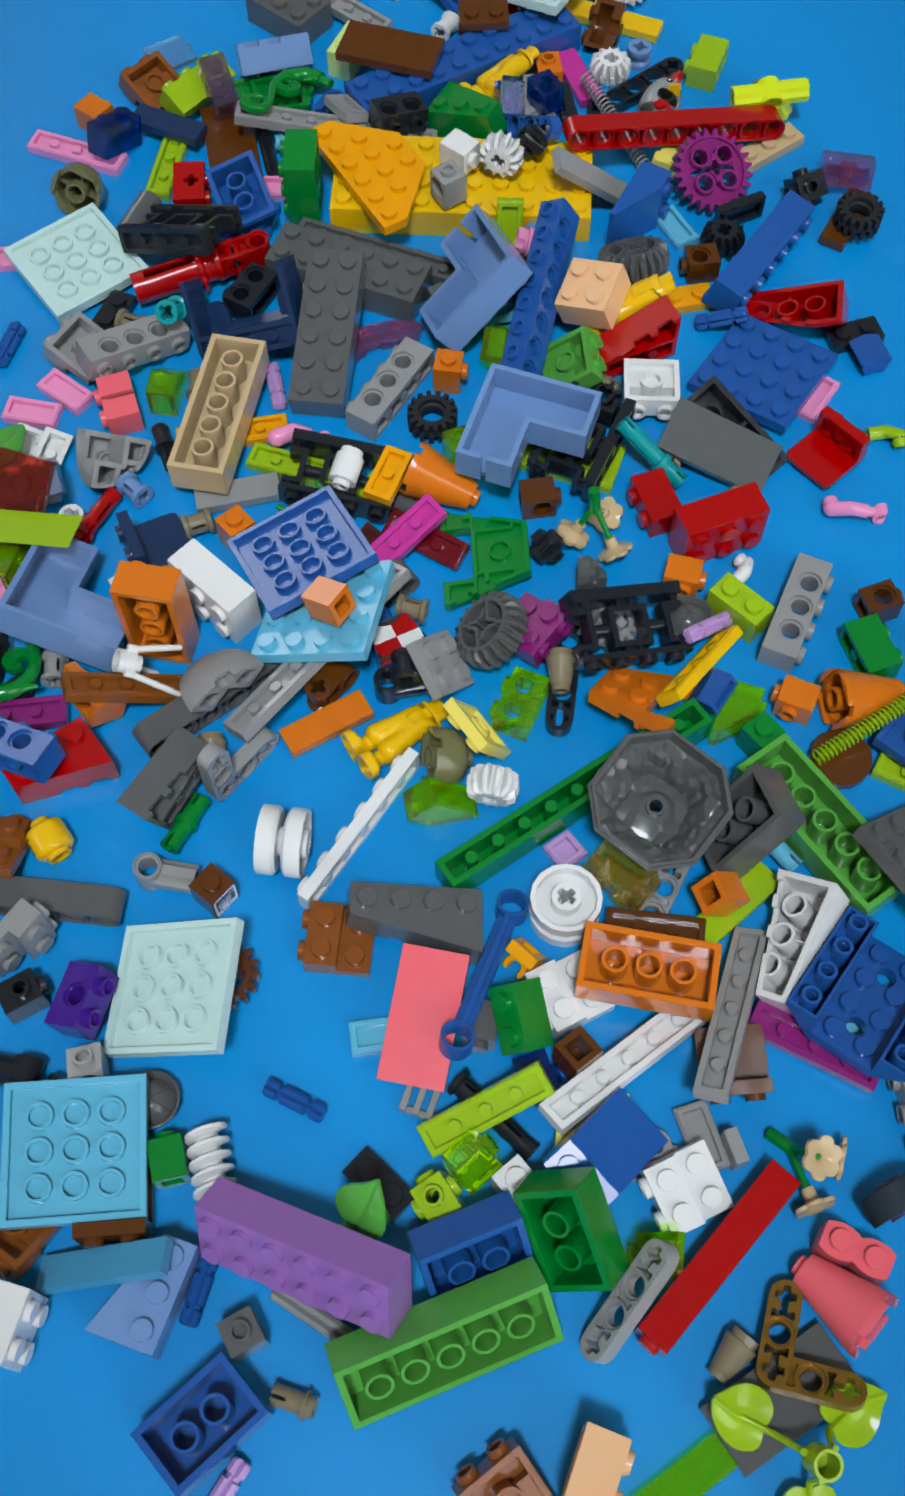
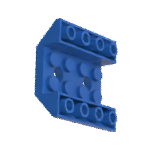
M850 905L785 1004L806 1038L867 1077L905 1082V956L873 937L872 934L879 925V922ZM876 975L887 976L891 980L892 986H884L879 983ZM846 1024H857L862 1030V1035L856 1036L851 1034L847 1030Z

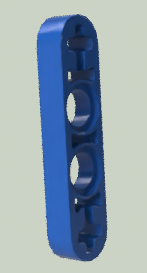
M504 114L508 127L504 134L507 135L511 132L514 139H516L518 134L517 122H519V131L527 124L532 127L533 122L544 131L546 130V125L550 126V130L546 131L547 135L544 137L546 141H556L562 133V123L557 116Z

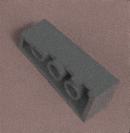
M351 881L346 895L345 927L385 939L390 937L407 944L470 955L469 964L476 965L483 953L482 890Z

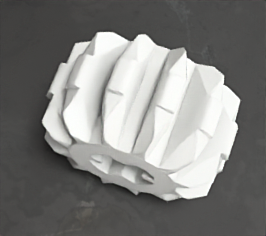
M609 46L606 50L600 48L599 52L593 53L589 71H592V75L595 76L594 78L597 79L602 88L609 86L612 89L613 86H618L628 80L631 71V59L628 58L627 52H620L619 47L611 49Z
M501 129L497 133L491 132L480 146L481 154L479 161L485 163L484 170L490 169L493 176L499 173L502 178L507 176V174L513 176L524 161L525 147L519 145L520 138H512L511 132L505 135Z
M476 764V766L470 768V772L467 775V796L476 803H482L486 806L490 805L496 808L498 806L508 807L515 803L516 797L519 794V774L512 771L509 767L500 766V764Z

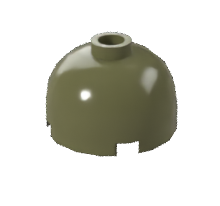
M73 162L63 166L55 173L51 180L50 191L58 201L56 203L57 206L69 215L92 202L99 208L104 199L105 188L101 176L94 168L81 162Z
M428 726L427 729L430 733H423L420 746V767L425 765L427 769V777L421 776L422 782L426 788L430 789L450 788L462 780L467 768H471L473 752L471 749H468L465 739L456 730L441 726Z

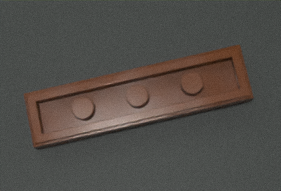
M62 672L60 677L64 702L168 704L177 698V696L168 694L135 679L123 677L122 673ZM139 673L180 691L179 684L183 674Z

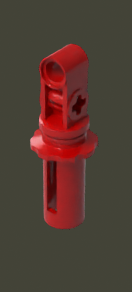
M253 230L247 234L213 244L215 252L209 256L185 255L130 273L129 276L140 306L180 293L179 283L200 276L206 293H210V283L212 281L220 280L221 282L228 277L238 275L251 261L265 266L264 258L271 247L268 234L263 230Z

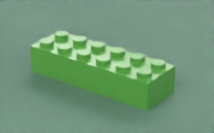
M786 733L736 767L731 783L738 779L754 763L780 770L807 821L784 842L800 859H803V864L816 878L838 883L850 900L848 907L851 905L872 917L902 894L901 890L852 835L860 826L868 823L867 820Z
M531 1256L412 1306L391 1339L379 1334H371L362 1327L326 1342L324 1346L333 1376L353 1428L357 1430L564 1340L547 1282L534 1257Z

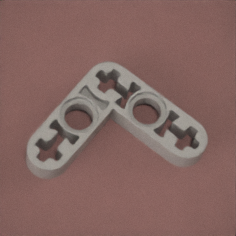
M264 726L231 758L229 752L218 743H208L201 750L196 760L206 792L219 802L227 799L275 749L279 736Z

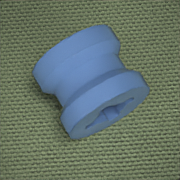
M636 38L629 42V54L627 56L631 59V70L642 71L649 67L652 44L647 39Z

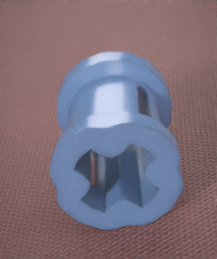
M126 471L120 475L115 483L116 490L121 495L125 494L130 498L132 505L136 508L145 506L153 496V488L148 484L141 483L137 479V475L132 471Z

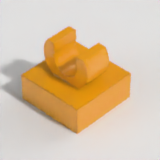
M515 938L505 948L511 955L505 958L503 966L507 968L514 961H518L521 969L516 977L520 979L524 978L525 973L543 965L547 957L525 938Z

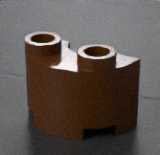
M597 0L596 5L591 6L589 20H592L590 28L584 29L581 44L584 47L595 50L600 48L606 50L609 46L611 49L617 47L624 25L621 24V20L626 12V4L613 0Z

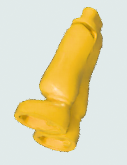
M528 46L526 49L520 48L516 51V54H509L495 66L478 76L476 84L471 86L467 82H460L459 85L497 100L513 81L530 70L534 64L533 60L540 56V52L534 46Z
M669 271L661 276L654 274L632 284L615 325L665 294L668 295L676 291L677 288L671 272ZM589 327L590 330L598 334L606 331V329Z
M440 699L434 702L432 700L428 703L424 700L420 705H413L388 718L372 723L366 728L363 737H360L355 731L350 729L342 732L340 737L354 763L358 762L363 775L369 780H373L379 776L381 766L391 765L397 755H403L408 747L411 748L422 740L423 733H430L427 729L428 726H441V722L447 719L449 713L442 706L443 703Z

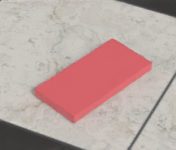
M403 943L376 1079L445 1093L451 1060L444 1057L440 1052L439 1038L442 1027L448 1021L455 1019L461 1005L470 955ZM456 1033L445 1037V1040L452 1046H454Z

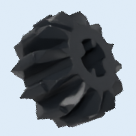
M715 216L713 221H707L704 226L703 232L700 235V244L716 242L720 259L725 258L730 261L744 246L745 233L743 225H737L736 219L730 221L726 216L724 219H719Z

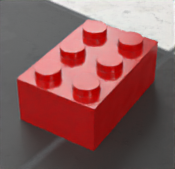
M755 482L674 508L667 542L674 554L702 559L704 562L716 557H726L733 551L742 548L749 549L761 542L770 507Z

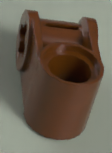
M347 661L327 662L304 685L308 707L315 712L337 701L353 686L359 675V670Z

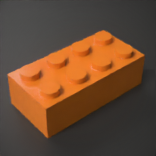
M120 560L109 593L128 643L134 645L180 644L183 646V649L179 651L138 652V655L144 658L191 665L200 632L181 569H176L169 565H149L137 560L131 562Z
M586 921L574 997L709 1021L715 1008L722 944Z

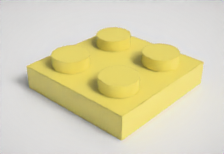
M453 697L442 705L449 713L447 716L448 721L457 730H462L467 736L465 742L475 753L481 752L489 758L493 756L504 760L512 752L475 706Z

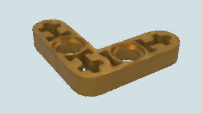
M782 1279L776 1281L769 1292L757 1357L756 1378L758 1383L769 1392L844 1412L854 1413L859 1411L864 1406L868 1395L866 1383L859 1375L793 1357L803 1303V1293L796 1283L791 1280ZM784 1291L790 1292L791 1299L796 1301L789 1302L787 1317L779 1315L781 1299L776 1297L782 1296ZM777 1325L785 1327L790 1333V1340L785 1344L774 1343L769 1337V1330ZM772 1352L780 1354L778 1371L784 1374L783 1376L777 1375L775 1381L769 1380L768 1373L762 1370L763 1368L769 1369ZM813 1372L820 1377L822 1387L816 1392H809L801 1386L800 1377L804 1373ZM828 1377L835 1379L833 1387L845 1389L847 1383L853 1384L854 1392L860 1394V1396L856 1395L852 1401L845 1400V1393L835 1389L832 1390V1397L825 1396L829 1385Z

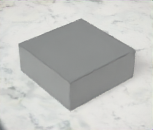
M737 1126L723 1130L720 1137L732 1165L730 1167L731 1172L744 1168L750 1159Z

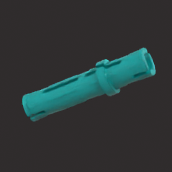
M626 416L618 423L615 430L652 466V470L663 467L673 489L678 488L685 481L687 475L674 464L671 456L667 452L664 453L629 416Z

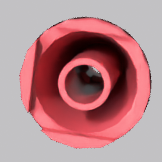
M812 1254L809 1258L802 1255L791 1270V1273L795 1275L793 1282L800 1288L805 1300L853 1358L859 1357L858 1346L865 1351L889 1319L884 1312L889 1306L895 1309L899 1298L893 1293L816 1254Z

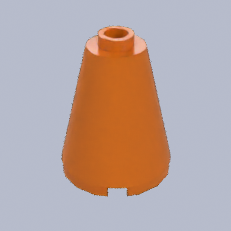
M422 441L419 447L424 450L422 453H415L402 481L407 487L406 489L401 488L399 494L420 500L428 493L438 504L465 510L468 509L469 505L475 507L482 492L477 489L479 483L469 476L455 473V464L428 443Z
M830 668L824 671L819 680V683H823V689L817 698L818 711L824 724H831L832 727L830 729L841 730L853 726L858 721H862L863 718L870 716L871 713H875L876 710L879 711V708H883L884 705L887 706L888 703L899 698L900 695H904L905 685L901 680L841 668Z

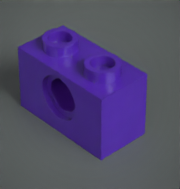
M70 960L44 1023L64 1036L94 1041L120 978L100 964Z

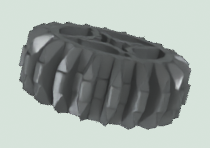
M640 235L628 238L623 237V239L614 240L613 243H607L605 247L600 249L597 261L623 264L630 282L634 284L642 279L651 277V275L658 274L660 276L662 272H665L669 266L670 255L665 240H662L660 237H653L652 235Z
M491 590L488 595L482 593L479 600L473 599L472 606L465 608V615L459 618L460 625L454 629L458 633L454 640L460 653L459 656L463 661L476 669H487L489 671L494 667L501 668L503 661L510 662V656L513 653H518L517 648L519 644L525 643L522 637L529 632L526 625L530 621L526 616L528 611L520 603L519 599L502 590L499 592Z

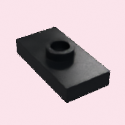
M761 190L742 198L734 199L731 202L717 206L715 216L719 219H724L726 216L730 221L736 219L737 225L762 216L766 195Z

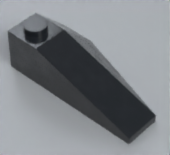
M715 375L687 398V400L775 442ZM781 450L769 477L790 459L783 450Z

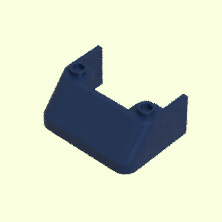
M294 254L274 261L281 286L277 295L280 310L233 320L230 309L225 303L220 301L207 303L200 276L179 283L197 349L202 359L206 353L212 333L266 341L268 351L290 347L296 343L303 288Z

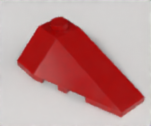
M844 279L757 293L753 292L752 298L746 305L749 316L768 323L811 328L848 323L849 301Z

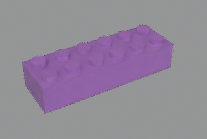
M219 1177L194 1206L200 1254L210 1264H218L234 1271L242 1278H250L266 1285L272 1291H280L298 1299L304 1305L317 1307L330 1313L337 1319L347 1320L363 1327L364 1330L371 1334H379L388 1339L392 1338L412 1307L411 1254L223 1177Z

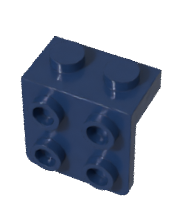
M127 510L116 513L119 525L115 526L114 529L120 544L124 542L127 544L128 548L123 549L127 561L137 560L156 566L168 565L167 559L189 542L176 513H169L133 526Z

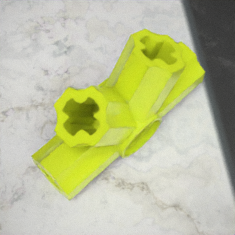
M766 76L755 84L731 86L730 106L773 105L778 110L782 120L785 121L793 111L791 103L808 101L810 96L809 79L803 77L779 80L776 76Z

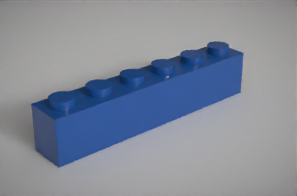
M790 189L716 278L706 297L714 303L718 302L726 306V309L732 308V311L735 310V307L746 306L753 296L751 291L757 293L766 280L763 278L764 275L769 278L777 267L778 263H776V260L781 263L790 250L788 246L793 248L801 237L800 231L803 233L807 231L814 220L810 216L816 207Z

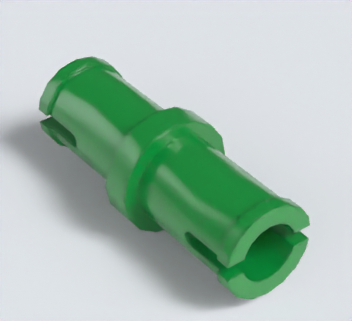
M194 792L183 811L177 813L174 817L173 826L160 842L161 847L169 853L172 851L173 854H178L179 849L189 834L194 833L198 828L197 822L211 804V801L205 795H199L198 792Z

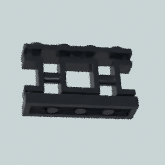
M153 204L150 207L152 213L146 214V222L142 224L122 223L116 227L123 252L131 254L209 256L215 252L213 244L219 243L218 235L220 233H240L243 231L238 206L225 204Z
M572 382V384L579 386V382ZM615 398L610 408L601 405L598 420L612 424L607 436H605L607 426L596 422L591 436L594 439L589 449H586L583 458L554 450V453L565 456L564 459L549 455L551 449L540 446L537 447L536 451L531 450L526 466L529 467V478H536L537 475L547 477L550 471L572 478L571 491L576 493L578 490L582 491L581 498L589 501L588 489L592 486L600 487L624 440V437L615 430V427L626 416L634 420L637 401L626 398L624 403L621 404L620 399ZM575 460L591 465L585 478V467L574 464Z
M294 428L292 445L289 449L290 459L301 462L296 477L282 474L281 481L278 484L279 500L292 505L318 491V488L303 486L306 476L317 478L323 487L331 486L351 517L367 518L376 523L387 522L394 507V500L391 506H387L371 499L359 497L361 488H365L369 477H364L366 468H375L386 446ZM343 445H350L360 449L363 452L362 458L364 460L356 487L349 488L348 491L338 490L332 484L327 483L337 451L341 450ZM311 456L325 459L323 467L309 465Z
M679 580L568 591L558 600L560 612H566L564 616L565 622H580L585 644L579 645L572 651L573 657H576L577 660L573 663L574 670L585 669L586 673H594L608 666H613V670L628 668L631 664L640 663L641 667L655 665L661 660H667L668 664L685 660V656L692 652L694 647L693 644L685 642V637L682 634L675 635L669 612L681 606L680 599L677 600L676 595L682 592ZM659 603L654 607L656 619H649L646 604ZM605 608L600 612L602 624L594 625L591 609ZM634 615L639 639L621 641L615 617ZM652 631L660 632L663 647L649 648L655 643ZM605 636L609 653L594 654L600 649L597 637Z

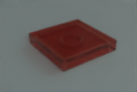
M0 446V508L45 513L56 462Z

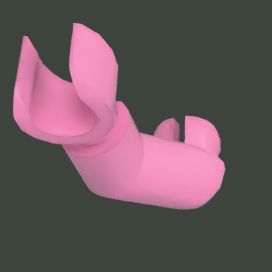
M290 423L271 430L268 433L267 441L271 446L280 447L292 442L294 428L313 431V429L297 423ZM326 430L319 431V433H324L328 435L330 434V432Z
M833 495L825 497L822 501L823 512L828 517H871L872 522L879 525L885 521V516L888 514L887 504L884 502L870 507L869 504L855 501H838V498Z

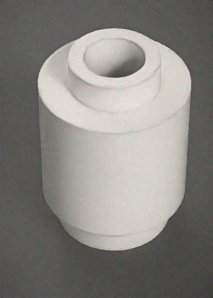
M343 445L341 450L337 451L328 476L334 488L348 491L349 488L356 487L364 463L362 458L363 452L360 449L350 445Z

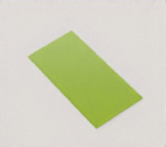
M0 509V542L68 548L83 516Z

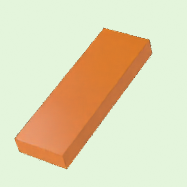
M360 689L278 731L294 759L339 736L347 729L351 730L375 716L369 703Z

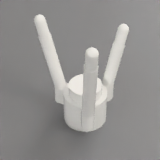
M128 643L126 649L117 648L112 658V671L122 673L123 677L135 679L179 697L181 696L180 691L139 674H159V672L143 667V657L138 655V652L179 651L183 649V646L180 644L134 645Z

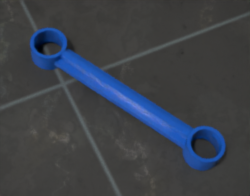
M507 889L502 891L497 898L495 917L497 920L455 1019L445 1023L441 1029L439 1050L447 1059L461 1061L472 1053L475 1042L473 1027L487 996L488 988L492 984L514 928L523 924L527 918L530 904L528 897L522 891ZM514 903L520 906L523 911L510 913L504 910L501 905ZM452 1033H458L465 1036L469 1043L464 1047H454L445 1040V1037Z

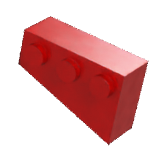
M666 294L614 325L613 330H606L599 334L603 342V347L599 349V354L607 366V370L603 373L612 378L622 375L624 358L665 359L675 355L681 316Z
M81 716L53 732L59 738V744L66 756L45 784L1 769L23 805L60 795L63 790L81 786V788L91 786V782L120 778L112 759Z

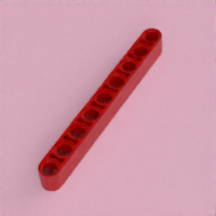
M773 105L573 115L566 118L562 124V132L566 142L573 151L676 146L683 144L682 141L687 136L691 137L695 131H698L700 134L704 128H707L709 134L714 128H717L719 136L726 130L727 139L730 140L733 136H736L735 142L773 140L780 137L785 130L784 121Z

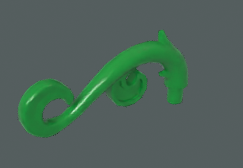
M312 68L283 69L282 72L278 73L270 81L266 102H263L262 94L245 93L239 98V106L242 110L249 113H265L272 107L276 94L284 97L300 95L302 90L300 82L331 89L334 85V80L326 77L324 72Z
M26 642L27 648L16 647L4 654L2 657L3 669L9 674L23 673L14 681L0 684V703L11 701L39 687L38 684H34L42 666V654L39 646ZM21 662H28L25 671Z

